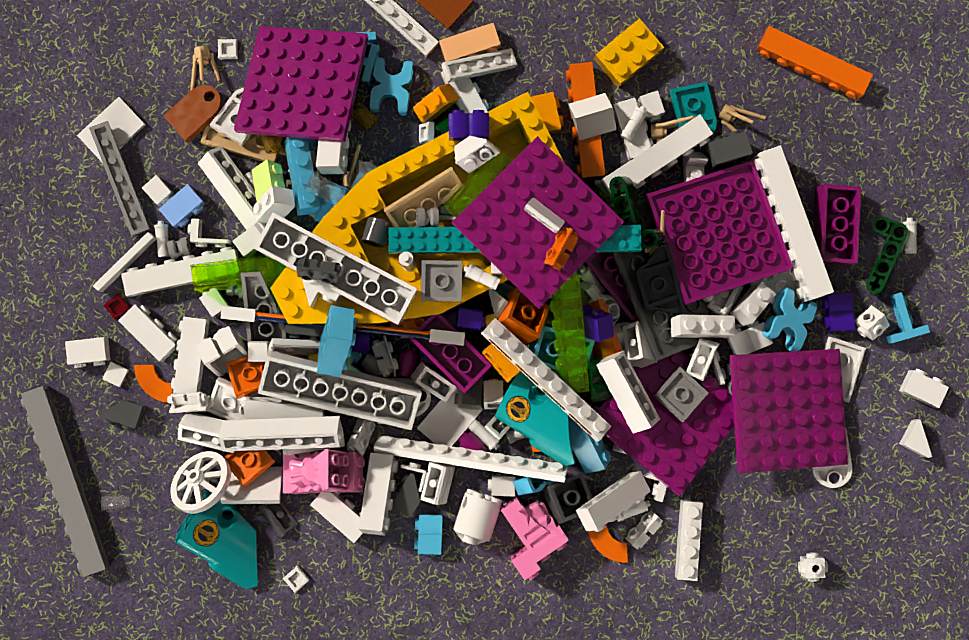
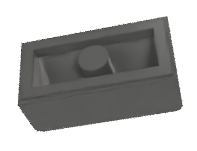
M281 500L280 504H261L258 507L280 538L299 525Z

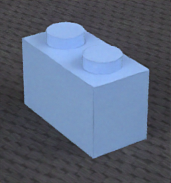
M187 184L158 210L173 227L178 228L180 226V228H183L189 223V218L193 214L198 215L204 210L203 206L206 203Z

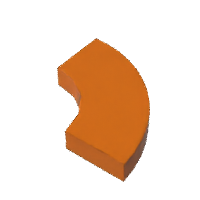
M134 365L135 375L141 388L152 398L168 403L167 397L173 394L171 383L165 382L158 376L155 365Z
M606 524V527L599 532H595V530L588 531L593 545L602 555L613 561L628 563L627 543L619 542L612 538Z

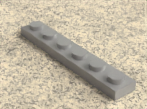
M105 121L89 127L131 236L150 230L109 122Z

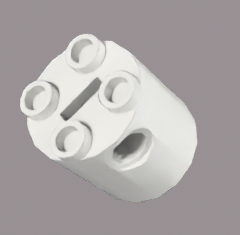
M467 488L453 530L462 541L472 545H478L486 541L490 542L502 506V500Z

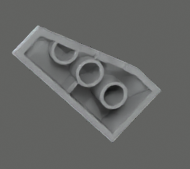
M261 271L241 272L244 308L256 309L260 313L280 315ZM261 320L256 322L246 321L247 341H268L269 346L272 338L287 339L284 323Z

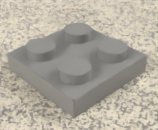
M422 260L421 301L462 302V261Z
M679 367L654 394V397L681 422H684L707 396L708 392Z

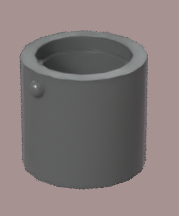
M368 217L361 241L370 246L386 248L389 238V227H392V224L383 219Z

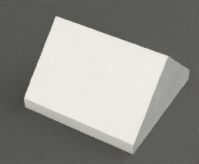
M606 93L568 104L579 141L616 130L613 107Z

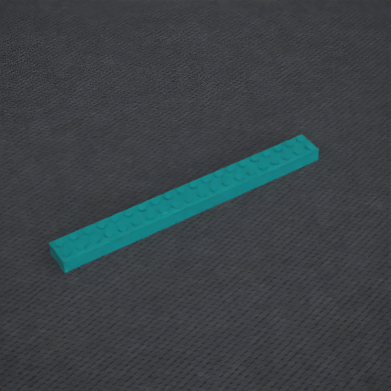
M621 225L595 252H640L641 225ZM389 227V254H401L403 252H410L411 254L481 253L456 227Z

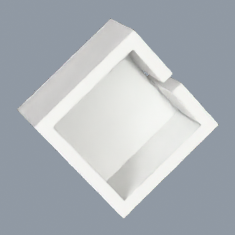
M229 326L218 330L213 338L203 339L200 344L195 346L204 365L218 377L228 373L226 362L248 356V349L245 343Z

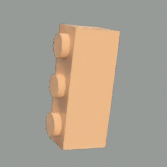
M494 23L439 40L445 62L491 53L501 48Z

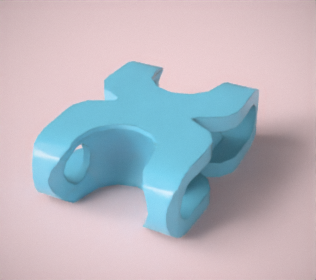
M377 57L373 76L376 83L380 85L374 86L371 90L370 110L371 112H379L382 100L387 97H393L398 101L399 115L406 116L410 97L408 91L404 88L409 87L412 83L413 62L405 61L399 74L390 75L385 71L384 58Z
M784 287L779 290L773 302V310L777 316L767 318L762 334L767 339H774L783 330L786 334V349L791 352L799 351L807 337V330L803 324L813 321L817 304L810 300L801 303L797 310L793 303L794 291Z

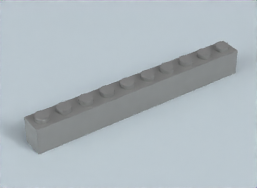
M41 386L21 393V404L27 411V422L33 428L35 434L33 439L41 452L39 454L40 460L46 466V477L53 487L52 495L58 501V512L66 525L64 527L65 533L71 539V551L77 557L78 571L85 577L105 570L110 565L49 387Z

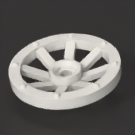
M213 451L201 452L189 458L179 468L171 484L173 503L182 511L191 514L203 512L216 504L224 495L230 482L231 469L227 460ZM212 460L204 467H202L204 461ZM217 464H220L221 471L208 472ZM220 478L217 488L209 484V479ZM204 488L212 493L205 500H203L201 490ZM186 489L184 497L181 499L180 493ZM194 490L196 504H188Z

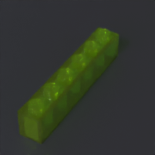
M267 255L190 265L192 286L194 291L198 290V293L209 292L211 288L227 290L229 286L237 285V288H242L241 272L261 271L266 284H268V281H276L286 268V265Z
M573 273L552 295L550 307L554 314L552 328L556 336V340H554V348L557 351L555 364L559 371V378L575 393L589 391L580 276Z

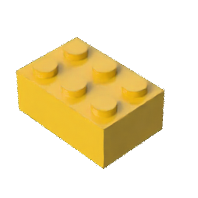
M639 18L595 55L594 60L619 88L663 51L664 46Z

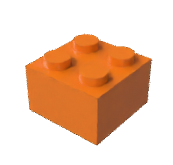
M515 288L506 294L509 302L497 320L523 344L528 345L540 337L550 306L544 303L538 309Z

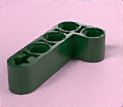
M626 176L612 178L609 184L616 214L624 221L622 225H628L629 219L633 221V225H641V250L661 245L664 242L665 236L660 229L644 230L632 180ZM625 199L628 201L627 209H625L623 206V202ZM652 233H654L656 236V240L654 243L650 240V235Z
M884 216L875 218L872 223L874 231L886 238L866 283L867 290L876 296L884 293L910 236L906 225ZM886 222V229L878 230V223ZM898 229L905 230V235L901 238L895 236V232ZM895 246L897 247V253L892 256L888 255L887 249ZM888 264V272L880 273V265ZM877 274L881 277L878 282V284L881 287L880 289L876 288L875 291H873L874 288L871 285L872 283H877L878 278L875 276Z

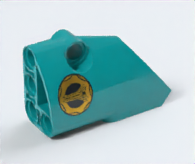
M520 371L506 391L495 418L529 438V442L533 447L563 466L575 464L576 461L570 438L569 415Z
M209 490L203 494V500L212 494ZM220 499L216 504L203 512L189 513L177 530L175 543L207 561L214 571L244 589L258 586L256 529L239 513L237 505L221 504ZM230 510L232 513L226 514L224 511Z

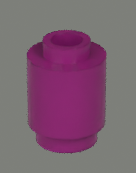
M404 349V352L400 351L397 362L399 368L397 370L398 375L406 377L412 375L416 369L419 357L415 355L416 351Z
M471 431L468 434L464 432L458 440L460 442L458 447L485 451L487 448L483 445L484 442Z

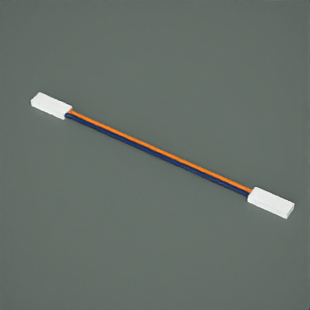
M222 306L221 319L287 323L284 315L260 313L256 309ZM297 324V325L324 327L325 324ZM356 324V329L353 330L428 339L429 342L464 346L465 333L436 329L421 331Z

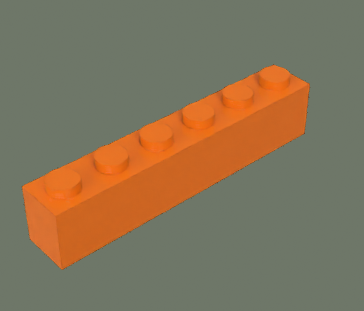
M768 26L756 51L760 52V56L767 59L771 57L777 60V64L787 67L788 65L793 67L794 71L798 74L812 76L811 79L815 82L829 84L828 87L832 90H842L851 99L860 98L864 95L873 74L771 26Z
M593 63L569 64V70H566V81L570 82L571 89H568L569 101L572 100L573 103L596 96ZM575 126L572 127V136L577 139V145L574 146L575 157H579V164H576L577 176H581V180L604 178L605 169L601 135L579 141Z

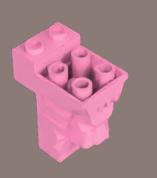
M324 449L322 452L315 451L314 453L283 454V493L363 492L365 485L363 477L364 457L358 452H343L331 449Z
M516 496L501 506V511L525 545V547L511 555V561L524 580L527 578L532 580L539 575L538 571L541 570L538 561L542 563L549 559L551 552L562 550L567 546L566 542L569 540L559 524L555 525L544 502H534L524 506Z

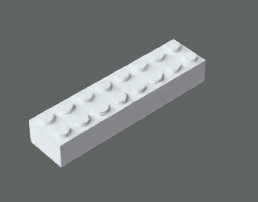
M781 145L758 153L751 160L754 161L794 267L789 271V277L792 282H795L797 298L804 303L833 293L834 290Z
M272 213L254 247L257 251L297 271L296 266H298L299 259L303 260V258L318 260L317 267L320 268L322 261L337 263V265H340L338 283L332 282L328 284L320 280L314 281L399 326L418 292L417 288L275 213Z
M268 350L258 394L412 430L422 395L421 387L348 369H343L340 377L317 373L318 362Z

